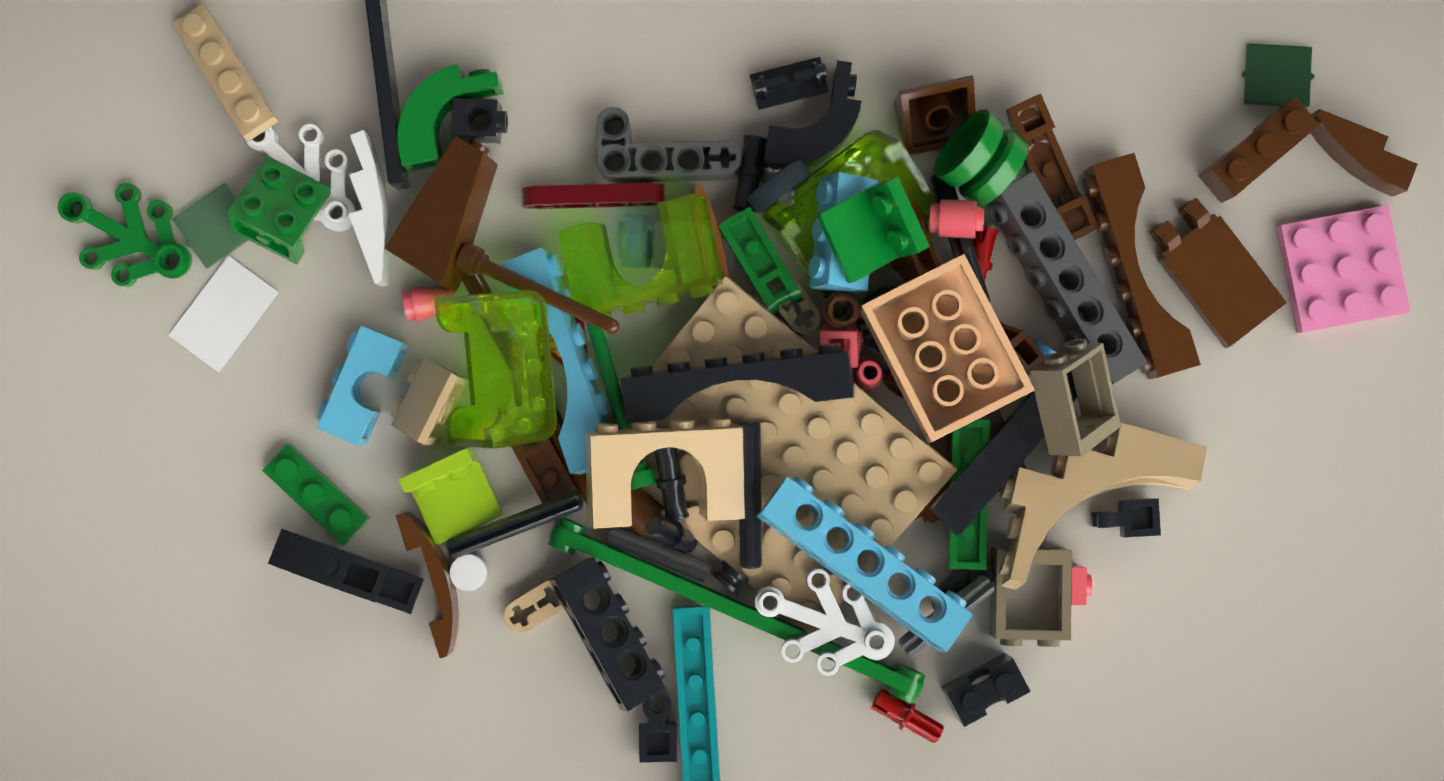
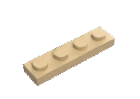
M203 3L172 22L175 30L243 138L250 141L279 122L210 11Z

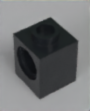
M453 98V137L457 136L467 143L473 138L480 143L501 144V133H507L508 113L507 111H502V106L498 100ZM488 114L490 121L485 128L475 129L472 127V122L477 115Z

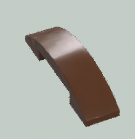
M1041 93L1006 109L1010 128L1029 144L1028 155L1024 162L1027 173L1030 174L1034 171L1074 240L1099 229L1086 195L1080 194L1052 131L1055 125Z
M411 512L396 515V519L406 551L421 547L442 613V617L429 622L437 652L441 659L454 651L457 639L459 609L456 586H454L450 578L448 561L441 547L434 543L428 528Z

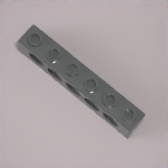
M1034 171L1010 184L998 197L986 204L991 220L1000 227L1007 239L1009 250L1014 256L1018 257L1026 271L1028 282L1037 289L1045 303L1047 314L1056 321L1062 331L1065 343L1075 339H1086L1087 343H1097V340L1103 343L1112 384H1115L1148 363ZM1021 214L1027 218L1029 226L1022 221ZM1040 245L1046 250L1047 257L1041 253ZM1059 277L1064 280L1066 289L1060 285ZM1078 309L1083 312L1085 321L1079 317Z

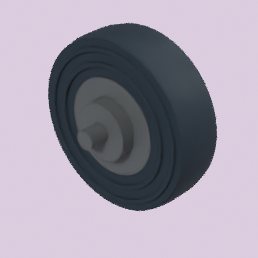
M801 160L791 163L782 170L779 168L774 172L769 166L764 170L767 177L762 180L763 184L750 194L748 200L758 214L767 211L776 204L780 206L785 202L791 207L795 204L792 197L797 194L796 190L812 176L811 172Z

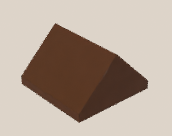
M972 75L898 92L893 103L906 156L942 149L958 126L976 112L974 78Z

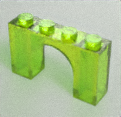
M689 194L658 203L667 245L666 258L662 269L656 277L648 283L637 287L625 281L618 273L614 265L605 224L588 222L557 231L571 298L612 318L611 313L623 310L624 315L645 311V304L657 302V307L675 304L679 302L678 296L691 293V298L713 294L712 287L723 284V274L706 197Z

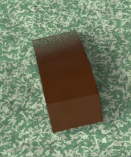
M1321 109L1311 114L1320 124L1311 132V135L1326 153L1348 173L1368 186L1391 197L1408 191L1418 164L1385 151L1384 147L1389 136Z

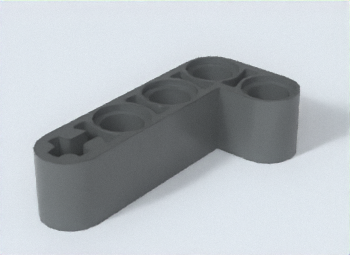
M609 107L604 109L597 118V162L601 174L610 182L721 181L734 178L735 173L741 166V152L737 145L732 142L632 143V129L629 117L625 111L617 107ZM610 120L622 121L624 128L619 134L610 135L605 132V126ZM704 153H709L710 170H704ZM684 154H693L699 162L695 168L685 170L679 166L678 160ZM721 154H728L729 160H735L729 163V168H722L721 162H718L721 159ZM615 155L621 156L625 160L622 169L616 172L606 169L605 164L608 158ZM648 155H657L661 158L662 163L658 169L649 171L642 167L643 159Z

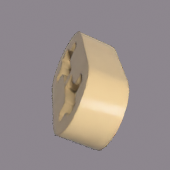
M550 579L514 599L506 607L504 620L510 630L521 633L529 631L564 608L561 602L559 605H555L551 601L543 606L538 602L546 596V587L550 586L552 588L549 582ZM532 604L534 605L536 610L527 617L528 624L524 625L521 620L517 622L513 620L512 616L516 613L515 606L518 605L523 610Z

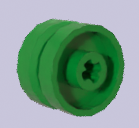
M979 110L962 122L949 137L936 159L934 173L936 177L949 187L959 186V192L966 200L977 201V206L982 207L998 197L1014 180L1028 155L1029 144L1014 130H1003L1004 125L1002 121L989 110Z

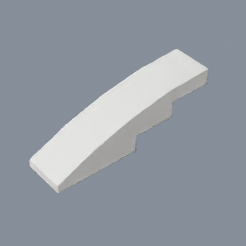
M362 130L351 134L350 137L363 170L349 175L362 209L348 215L374 283L385 287L390 282L391 252L384 249L391 238L390 209L383 171L372 137Z

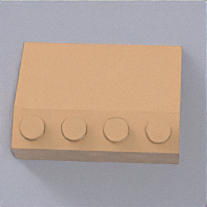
M965 254L863 304L860 308V313L927 444L1035 391Z

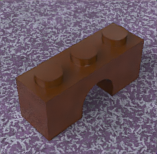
M1294 97L1277 108L1258 124L1251 134L1232 149L1225 152L1199 174L1198 177L1216 198L1223 203L1237 196L1320 124L1302 103Z

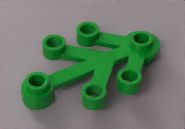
M122 183L115 190V198L122 205L128 228L94 210L91 201L81 194L70 192L60 198L58 212L63 219L76 224L87 222L120 240L119 242L99 248H84L79 255V261L83 267L99 270L107 261L137 252H142L152 257L150 260L132 266L125 264L115 266L111 272V278L115 284L122 287H131L136 283L137 279L160 273L169 279H178L186 275L190 270L192 256L184 245L175 241L170 223L173 209L168 203L154 200L147 207L148 217L155 222L159 245L147 237L138 205L141 200V191L130 183ZM131 188L133 196L130 200L125 201L123 194L127 189ZM81 203L83 211L80 215L76 216L74 208L77 204ZM164 206V215L161 218H157L155 216L156 208ZM95 252L97 254V261L90 265L88 256ZM177 254L179 263L177 266L171 267L169 259ZM127 269L129 271V278L127 281L122 282L120 280V273Z

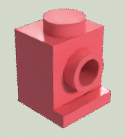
M857 320L852 326L844 329L834 328L826 322L820 330V345L840 343L841 349L850 348L852 368H858L859 353L863 352L864 338L863 332L857 330Z

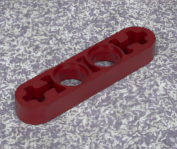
M660 183L548 185L522 188V207L526 209L648 207L665 204V185Z

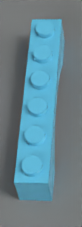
M538 248L500 264L509 270L573 299L570 291L564 289L560 276L564 274L559 258L545 249ZM508 286L511 298L527 307L542 321L554 338L562 356L567 377V405L558 439L570 474L586 473L585 431H595V425L610 424L607 417L610 414L609 403L605 395L599 393L595 381L599 378L596 365L591 358H587L583 346L587 344L585 332L579 323L576 324L574 316Z

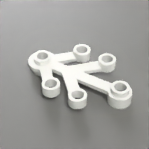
M305 124L299 131V138L304 143V169L278 144V133L273 127L264 131L265 138L261 142H256L254 138L250 141L246 140L247 144L255 151L263 154L267 153L271 158L320 182V145L323 143L324 134L316 125ZM310 130H316V139L308 142L306 134ZM333 149L325 156V164L331 170V194L313 221H321L329 230L342 232L352 226L348 214L357 210L354 203L346 197V170L350 165L349 157L343 151ZM338 155L342 156V165L333 167L332 159ZM338 206L342 207V216L338 219H333L331 215L332 210Z
M812 569L807 575V583L816 592L826 614L784 599L782 591L775 586H764L756 593L755 606L763 616L774 617L782 614L820 628L798 639L790 638L783 642L781 653L787 662H798L802 659L804 653L840 636L855 641L834 653L825 651L819 654L816 660L818 671L825 676H831L838 671L839 666L862 655L869 659L879 660L887 657L894 648L895 639L891 629L884 623L875 622L863 595L860 594L854 600L847 597V590L851 587L847 583L842 588V596L847 603L853 606L860 626L845 621L829 587V575L824 569ZM821 573L825 576V583L822 586L816 587L811 583V578L814 574ZM766 596H774L777 599V605L772 609L764 607L763 599ZM873 635H880L883 638V643L881 646L874 648L869 645V639ZM790 644H795L800 648L798 655L795 657H790L785 653L786 647ZM825 657H831L835 661L834 667L830 670H825L821 667V661Z

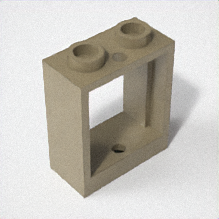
M1086 339L1068 341L1064 344L1062 350L1045 356L1042 363L1030 370L1049 455L1081 457L1121 427L1103 343H1087ZM1070 371H1072L1081 416L1077 419L1066 375Z
M991 547L990 564L994 570V581L992 584L995 591L990 594V635L995 639H1000V645L1022 646L1023 640H1037L1038 646L1058 647L1060 646V640H1071L1072 550L1066 548H1038L1031 564L1057 565V628L1006 627V587L1001 586L1003 574L999 573L1002 555L1005 551L1009 552L1010 547Z

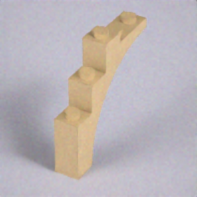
M1121 422V427L1102 441L1101 453L1089 450L1081 457L1056 455L1051 467L1052 476L1019 467L1004 483L1000 492V498L1005 499L1002 511L1017 515L1011 517L1007 529V538H1011L1009 552L1005 551L999 565V573L1003 574L1001 586L1016 590L1026 583L1034 555L1046 534L1061 516L1078 502L1106 490L1130 485H1162L1189 490L1201 482L1207 446Z

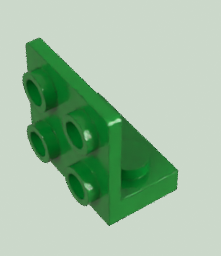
M266 156L227 211L231 230L297 265L304 255L302 236L330 196V187Z
M899 177L875 183L817 215V219L847 283L856 282L899 257L917 254L930 247Z

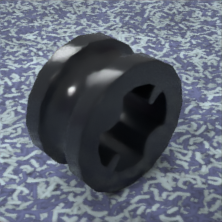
M723 560L721 562V570L714 571L712 575L738 595L740 593L739 586L742 583L747 584L749 580Z

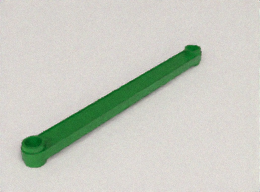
M559 518L557 523H554L549 534L548 545L571 555H575L577 550L783 640L790 638L798 639L808 634L798 626L775 616H763L752 606L584 534L586 527L567 518ZM829 641L810 651L818 655L825 651L834 653L844 648V646ZM864 655L843 664L847 668L889 685L887 692L910 703H915L925 684L923 681L926 675L902 664H898L897 669H894L876 660L869 659ZM825 657L831 661H834V659L831 657Z

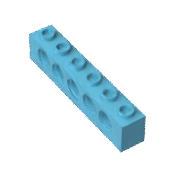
M789 477L783 479L757 517L938 652H948L973 616L972 613L964 608L967 604L966 601L952 591L948 590L946 594L934 586L936 579L923 569L917 568L916 571L903 563L906 557L892 546L887 545L885 548L872 540L875 534L870 529L858 522L855 525L849 523L842 517L845 512L839 506L827 499L824 503L812 495L814 489L804 480L795 477L794 480ZM799 506H806L813 512L814 519L809 527L800 525L796 520L795 514ZM832 528L839 530L844 537L843 546L839 550L831 548L826 540L827 533ZM862 551L870 553L874 559V567L868 573L862 571L857 563L858 556ZM893 574L901 576L905 584L903 592L898 596L893 594L888 587V581ZM924 597H929L935 605V611L929 618H925L919 610L920 601Z

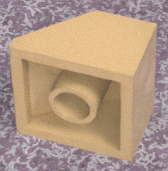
M424 359L422 364L416 363L407 380L411 386L405 398L400 396L391 411V416L395 417L391 426L423 445H438L470 380L428 359Z

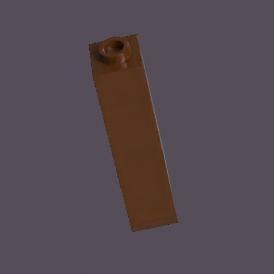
M457 136L450 143L384 247L387 251L455 293L460 286L464 272L456 268L457 257L467 243L473 244L498 166L496 162L487 156L490 149L473 138L467 143Z

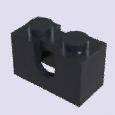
M1006 653L941 686L956 718L964 727L988 715L985 709L1000 701H1005L1009 704L1031 692L1014 659ZM990 674V677L975 685L971 684L976 679Z

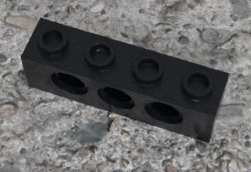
M594 557L586 558L551 578L549 582L619 709L628 712L666 689L661 680L665 677V674L655 658L650 660L644 649L647 641L639 627L636 625L632 627L625 614L629 613L626 602L619 593L614 595L608 584L611 576L602 561L596 562ZM589 589L596 590L600 595V603L594 610L588 609L584 604V595ZM612 621L618 628V635L614 641L608 643L602 636V629L607 622ZM627 654H631L636 661L635 669L629 675H625L620 668V662Z

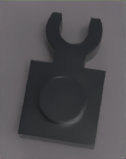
M669 696L664 697V708L660 711H654L651 708L650 699L643 702V711L649 718V723H639L640 763L677 762L676 722H666V717L671 710V699Z

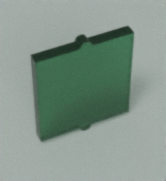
M1248 43L1246 45L1245 71L1241 74L1245 78L1244 104L1281 106L1296 97L1305 108L1309 107L1311 80L1315 77L1311 73L1312 47Z
M226 183L172 219L187 240L185 245L194 250L207 269L249 241L231 230L227 211L236 200V197Z

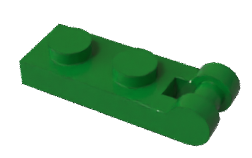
M751 207L746 208L718 225L720 232L767 310L774 314L780 311L779 306L787 301L795 302L803 297ZM779 278L783 287L771 293L766 284Z

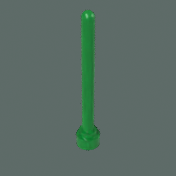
M586 323L615 423L618 424V430L633 429L631 423L626 424L623 395L604 331ZM641 460L636 466L632 475L631 491L656 483L653 468L649 469L647 462L643 463Z

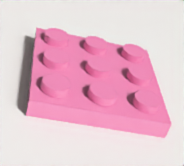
M1389 205L1288 223L1276 227L1297 333L1411 312Z

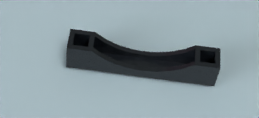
M840 343L819 345L818 352L803 354L802 348L780 350V357L765 358L764 352L742 355V361L732 363L727 362V357L704 359L705 366L690 367V361L674 362L667 364L668 370L653 372L652 366H640L630 368L631 375H626L620 379L626 424L664 420L693 394L713 385L735 380H759L780 384L800 392L814 402L854 398L855 396L850 348L841 349Z

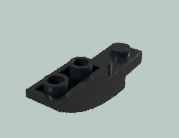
M282 528L268 561V564L409 614L412 613L424 581L422 577Z

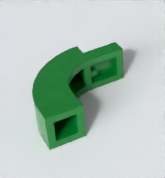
M456 64L435 72L415 88L404 105L398 124L397 141L401 165L408 172L436 167L442 158L440 129L443 120L453 109V98L482 99L504 94L502 81L497 72H490L489 69H478L471 71L469 77L464 78L463 72Z

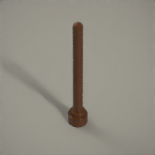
M467 243L457 257V270L470 276L485 274L607 333L615 334L620 328L617 320L490 261L489 256L485 254V250L472 243Z

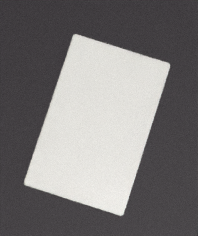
M227 256L171 330L169 336L211 368L220 372L276 298L278 291L231 256Z

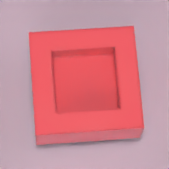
M1072 565L1071 605H1087V596L1092 594V577L1090 574H1087L1086 567Z

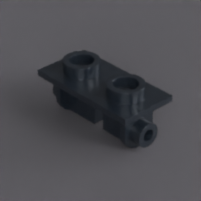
M820 57L749 75L758 110L829 93L826 82L827 71L825 64L821 63Z

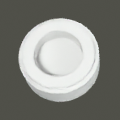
M466 554L458 557L450 568L451 581L454 586L462 591H474L480 588L488 578V566L485 560L476 554Z

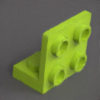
M474 448L463 449L398 479L404 493L412 492L436 545L442 544L503 515V511Z

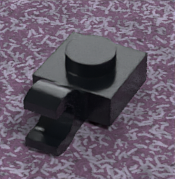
M1159 498L1118 500V511L1091 512L1092 527H1120V537L1124 538L1161 536Z

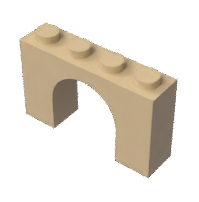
M730 418L708 419V425L694 426L693 420L671 421V427L656 428V422L633 423V429L618 430V424L595 425V431H585L588 523L593 529L632 526L631 480L633 472L646 455L666 447L685 450L696 464L699 482L700 516L707 521L745 519L743 428L736 424H731Z

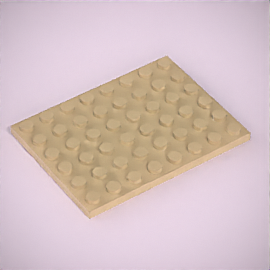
M725 276L652 367L653 372L668 370L667 364L690 361V367L705 366L704 359L727 357L728 363L742 361V355L756 352H764L765 358L780 357V350L790 348H802L803 354L818 351L732 279ZM735 380L713 385L693 394L664 420L647 421L656 422V428L671 427V421L693 420L694 426L708 425V419L730 418L731 424L739 425L742 421L760 422L762 508L783 479L789 477L794 480L795 477H798L814 489L812 495L824 503L827 499L839 506L845 512L842 517L849 523L855 525L858 522L870 529L875 534L872 540L883 548L887 545L891 546L957 471V468L927 444V442L855 382L854 398L814 402L800 392L780 384L759 380ZM612 414L608 419L609 423L616 424ZM677 448L681 474L685 475L687 482L683 487L689 517L677 521L681 522L685 529L690 530L696 540L721 561L725 560L737 572L749 580L747 583L757 591L764 586H775L782 591L784 599L826 614L816 592L807 583L808 573L814 568H821L829 575V587L838 606L844 601L842 588L846 583L763 521L762 566L757 569L742 568L740 566L739 519L707 521L699 515L697 467L688 452ZM653 451L646 455L642 461L643 463L647 462L649 469L653 468L655 478L658 479L655 452ZM656 483L642 487V489L664 506L661 489L657 488ZM799 506L796 510L797 522L802 526L809 527L814 519L813 512L806 506ZM833 528L828 531L826 536L828 545L833 549L839 550L844 543L843 534ZM862 551L857 559L859 568L868 573L874 566V559L870 553ZM816 573L812 576L811 583L816 587L822 586L825 583V576L821 573ZM852 587L848 588L847 593H846L847 596H848V595L850 594V592L853 590ZM774 596L765 597L772 604L777 605V599ZM790 618L808 634L819 629Z

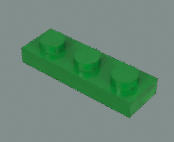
M287 443L262 470L341 545H346L371 518L292 444Z

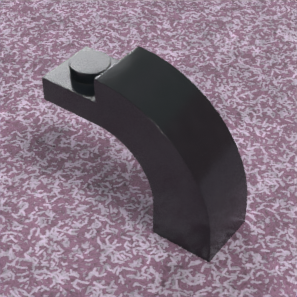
M837 60L830 107L818 122L804 128H786L769 125L763 168L766 169L770 166L772 170L779 168L782 170L798 160L803 161L807 168L828 159L840 149L856 123L862 103L861 100L847 99L848 96L854 97L857 83V75L851 74L852 62Z

